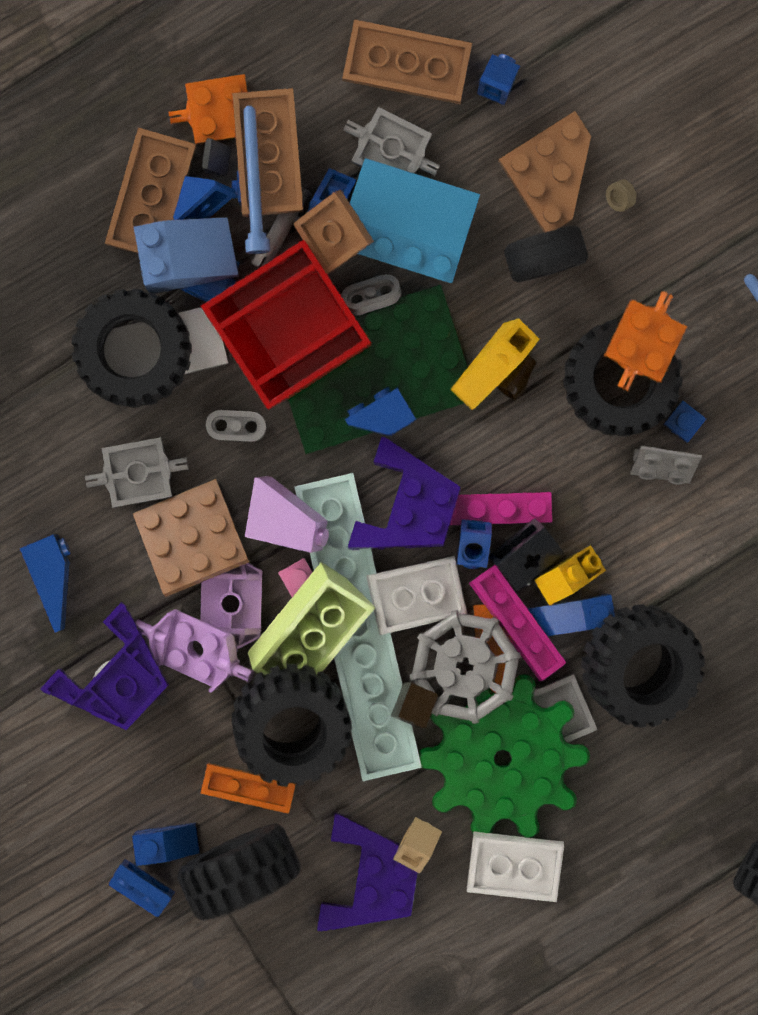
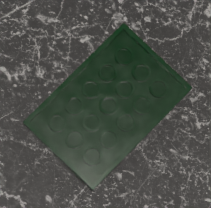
M441 285L400 297L393 305L362 315H354L369 338L371 346L288 399L306 455L374 433L349 427L345 421L346 418L350 417L347 411L360 403H363L365 407L376 401L373 396L387 387L391 391L398 388L416 419L465 404L450 390L468 367Z

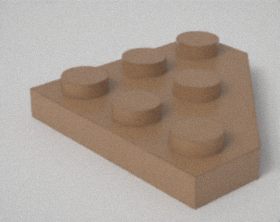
M576 111L499 159L500 165L543 232L561 228L573 220L591 140L590 133Z

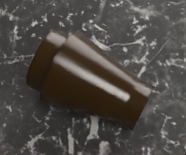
M527 355L497 386V389L505 396L517 400L519 395L524 394L537 362Z

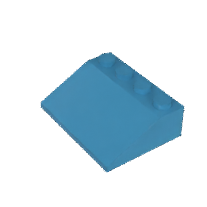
M365 158L350 205L374 242L358 254L452 284L480 194Z

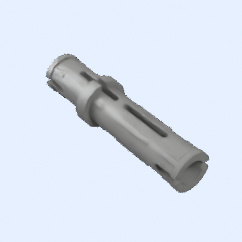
M307 189L302 190L303 206L311 195V192ZM300 212L278 214L266 238L270 239V252L256 254L251 261L253 265L259 267L265 257L261 265L262 267L275 258L293 223L300 219L298 216Z

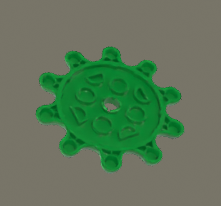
M521 674L515 678L512 695H514L511 701L507 700L482 717L479 723L473 724L469 720L440 714L435 716L431 713L430 719L442 730L443 739L437 746L424 747L418 753L423 769L437 770L444 777V786L433 796V807L441 813H447L457 806L467 807L473 815L471 823L472 834L473 832L492 833L496 822L502 819H509L515 823L521 836L533 838L540 829L537 812L541 806L551 804L563 811H568L575 807L577 803L576 794L564 784L563 775L571 767L586 765L590 760V752L586 746L570 744L562 736L563 727L574 716V708L570 702L565 700L558 701L548 708L538 706L533 698L536 684L534 679L528 674ZM490 688L483 691L476 697L478 705L496 693ZM500 750H506L511 754L512 760L509 764L500 766L494 759L495 754Z

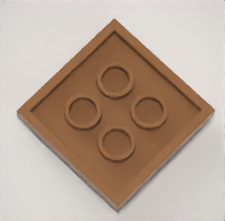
M216 479L132 513L165 597L249 563L248 556Z

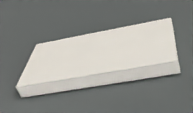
M197 308L178 313L188 328L189 340L192 344V353H190L189 357L191 363L189 370H186L184 374L229 364L224 342L203 309ZM144 322L113 328L104 344V355L108 365L117 374L125 377H138L149 372L156 365L161 351L157 333Z

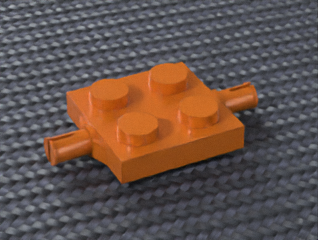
M245 74L186 83L188 99L186 109L169 111V117H174L170 118V123L188 121L193 129L196 145L204 144L207 138L216 141L235 139L232 93L248 92Z
M661 291L655 307H647L633 299L630 300L604 354L605 357L617 362L624 369L617 387L623 388L625 391H629L636 375L646 376L658 383L661 382L686 331L687 326L673 320L666 313L673 298L671 294L667 295V292Z

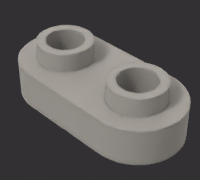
M385 274L346 287L341 297L353 315H362L396 303L401 296V288L396 277Z
M216 410L206 420L208 434L212 438L221 441L256 442L265 435L267 428L264 418L252 411ZM219 420H225L227 423V428L224 431H218L216 428ZM251 421L257 424V430L253 433H249L246 430L247 423Z

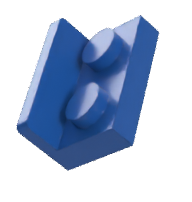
M127 859L123 860L109 882L110 887L156 917L160 916L175 891Z

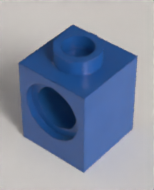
M461 520L457 550L458 565H463L468 569L487 568L492 536L491 522ZM470 543H478L479 545H481V547L478 549H470L467 547V545Z

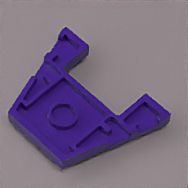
M381 436L374 465L402 472L401 482L387 527L383 529L355 521L348 549L444 547L460 494V486L389 439Z
M121 602L103 623L124 642L123 648L84 689L60 668L40 690L127 730L169 684L127 606Z
M335 813L331 841L360 845L362 847L353 905L346 906L321 902L317 931L322 932L411 916L418 872L393 859L400 844L379 835L364 825L346 818V816L340 813Z

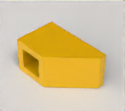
M590 545L534 579L550 606L574 594L604 573L606 569Z

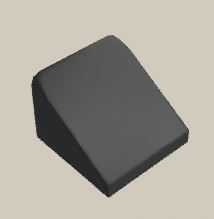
M207 138L202 162L205 174L226 176L228 174L231 148L228 145Z

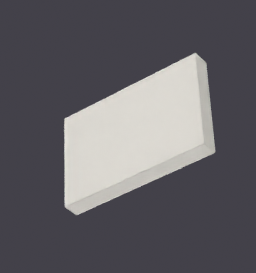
M455 556L366 576L372 604L375 607L374 613L379 635L439 622L451 615V611L458 610L459 613L467 614Z
M473 832L467 892L557 902L564 842Z

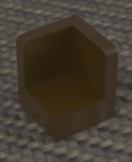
M404 682L391 717L418 728H426L438 694L416 684Z

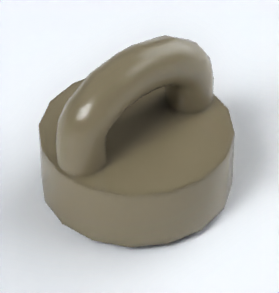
M621 179L608 186L606 199L610 207L615 211H626L636 203V191L627 180Z

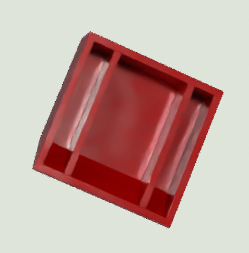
M304 239L201 306L268 410L296 395L371 346L369 338Z

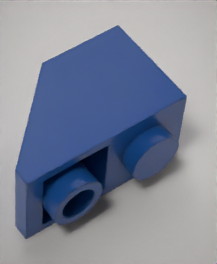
M389 387L375 394L373 397L376 401L365 407L363 403H360L347 411L350 417L345 419L349 427L386 436H392L416 421L415 416L398 388L391 391Z

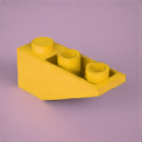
M520 319L503 323L450 390L471 410L475 409L525 359L540 339Z

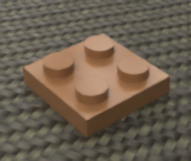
M341 189L332 193L293 223L326 274L333 272L374 242Z

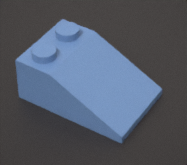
M227 217L166 220L134 227L144 286L149 294L239 277Z

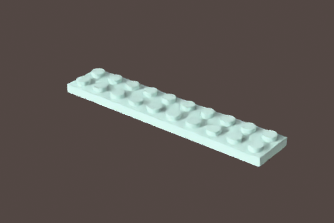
M350 473L294 486L296 496L328 520L326 529L329 531L326 545L323 547V550L310 553L313 569L315 570L321 562L343 575L372 603L366 577L367 575L376 574L371 548L360 550L348 549L355 521L365 523L354 474ZM373 610L334 657L342 694L352 723L351 733L363 781L422 768L412 725L391 717L402 688V680L391 633L379 635Z

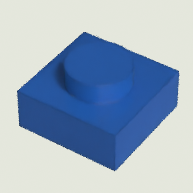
M682 400L663 425L685 443H688L705 422L706 418Z

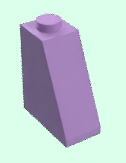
M255 477L245 537L310 553L323 550L329 536V531L326 529L328 520L273 477Z

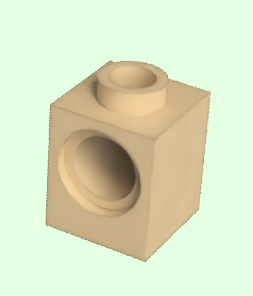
M415 817L405 832L393 859L420 874L431 858L442 831Z

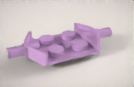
M250 563L201 582V621L233 634L236 652H238L239 648L259 639L261 636L263 571ZM227 595H234L238 598L239 608L237 611L230 613L223 608L222 602Z
M176 609L167 613L153 626L139 619L135 622L141 634L150 639V650L159 666L165 665L211 686L209 692L218 689L230 676H236L248 683L253 678L254 670L239 665L240 660L237 659L235 640L231 633ZM194 641H198L203 648L202 655L194 650Z

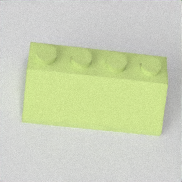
M321 562L248 651L252 669L258 674L262 672L266 675L271 672V667L279 666V669H286L287 664H297L298 669H303L304 665L313 667L316 675L320 671L323 672L375 609L374 605L343 575Z

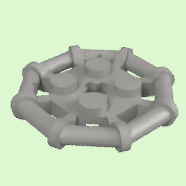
M455 610L451 611V615L431 629L418 635L419 643L413 672L410 674V681H414L416 685L435 692L427 679L436 677L438 684L444 689V693L437 697L432 714L469 720L475 724L479 723L482 717L507 700L511 701L514 695H512L518 661L522 657L521 652H517L499 625L500 620L495 617L489 619L463 614ZM463 626L482 629L483 632L480 638L464 635ZM450 629H454L456 636L447 640L442 646L434 641ZM492 636L504 654L495 656L487 642ZM431 648L437 651L434 670H425L429 649ZM465 658H469V664L473 665V671H467L466 675H462V670L458 668V665ZM498 664H505L502 684L499 685L495 683ZM489 688L496 692L492 697L478 705L476 697ZM452 695L468 698V708L448 703Z

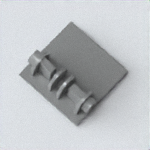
M641 446L640 449L634 450L633 461L635 462L630 474L637 475L645 480L656 478L668 480L672 484H690L702 455Z

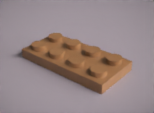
M354 19L342 80L460 104L472 43Z
M293 88L232 93L242 216H250L243 114L246 106H253L256 111L262 215L304 212Z
M138 128L105 240L106 245L138 254L134 232L135 226L174 220L173 216L184 178L189 176L197 148L196 144Z

